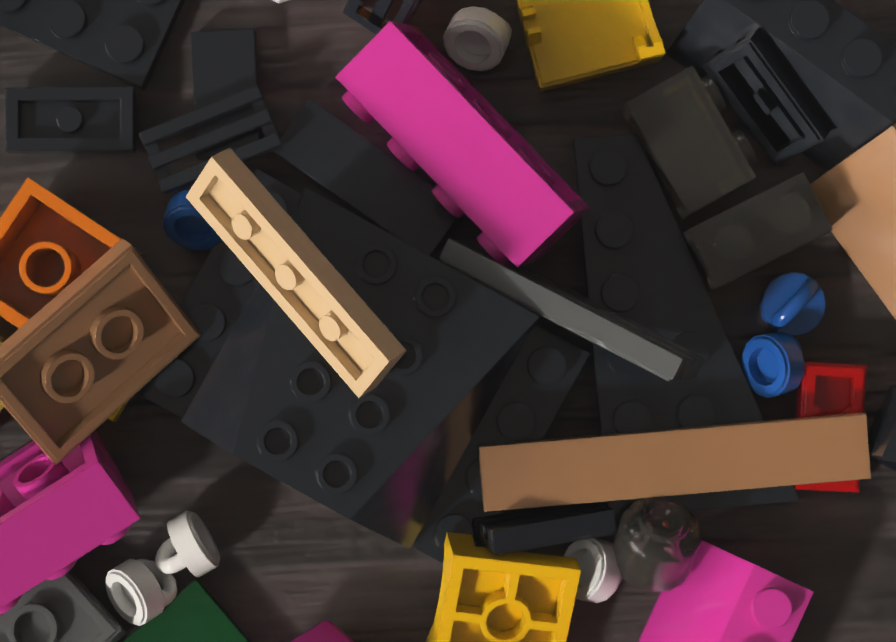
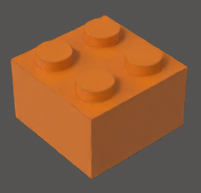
M27 177L0 217V316L17 328H20L119 242L121 238ZM135 248V250L143 259L145 257V254Z

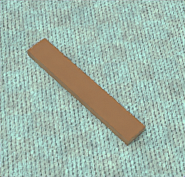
M862 412L478 445L484 512L871 479L867 417Z

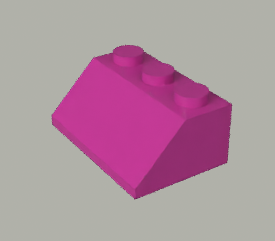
M96 430L57 465L46 456L34 441H31L0 461V615L13 608L24 593L44 580H55L65 575L72 569L77 559L100 544L109 545L121 539L129 531L131 525L140 519L132 492Z
M686 534L637 642H791L814 592L690 534Z

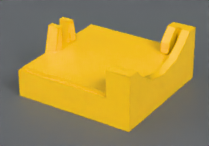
M515 0L539 92L661 61L665 54L663 41L654 21L648 0Z
M446 532L439 601L434 622L426 642H566L581 573L577 558L521 551L495 555L485 547L475 546L473 537L470 534Z

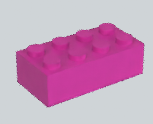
M390 21L335 77L348 90L342 96L346 105L365 123L371 124L376 120L392 136L391 140L387 143L390 151L407 168L415 171L420 166L437 183L432 189L435 198L456 218H460L465 213L483 231L477 237V240L496 261L506 264L510 260L517 268L538 261L591 209L418 27Z

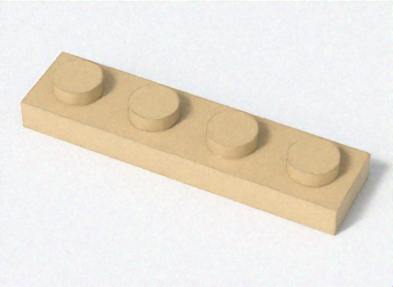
M231 148L210 158L189 190L186 198L357 397L360 398L376 388L407 350Z

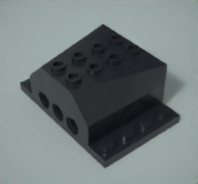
M256 169L254 175L407 351L376 388L358 398L222 240L220 244H216L211 249L180 305V308L200 332L201 336L140 389L137 394L182 418V423L231 454L344 517L409 549L414 547L443 563L446 532L470 534L474 540L472 519L499 515L503 512V510L484 512L478 445L543 440L590 353L536 324L540 316L305 187L301 194ZM474 541L475 546L482 547L481 545H479L477 542Z

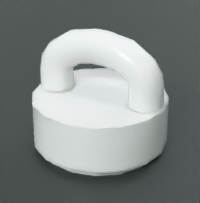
M475 6L462 8L453 15L443 36L444 47L449 57L458 65L474 71L489 70L500 63L510 42L512 29L509 23L502 17L486 8Z
M185 511L167 522L170 538L160 546L155 556V565L159 572L173 574L187 567L195 577H200L219 566L220 555L217 546L206 525L196 513Z
M590 538L574 541L564 554V557L577 558L581 568L575 599L599 603L606 601L615 593L622 581L626 566L625 553L621 546L609 541Z
M130 558L108 571L105 581L109 600L115 610L123 619L138 626L147 623L161 614L164 607L176 598L178 592L173 575L159 572L155 561L148 559L135 560Z

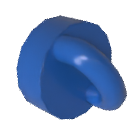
M190 189L174 194L168 201L163 217V228L166 235L174 243L186 249L196 251L210 250L216 244H220L222 241L220 236L186 198Z
M791 272L777 276L766 285L761 293L759 307L762 319L770 329L775 332H786L789 335L796 336L808 333L819 324L824 315L826 302L823 290L815 279L805 274Z
M773 332L755 336L746 343L742 353L741 367L749 387L756 394L770 398L792 393L799 387L804 376L805 363L801 345L796 336L789 335L786 332Z

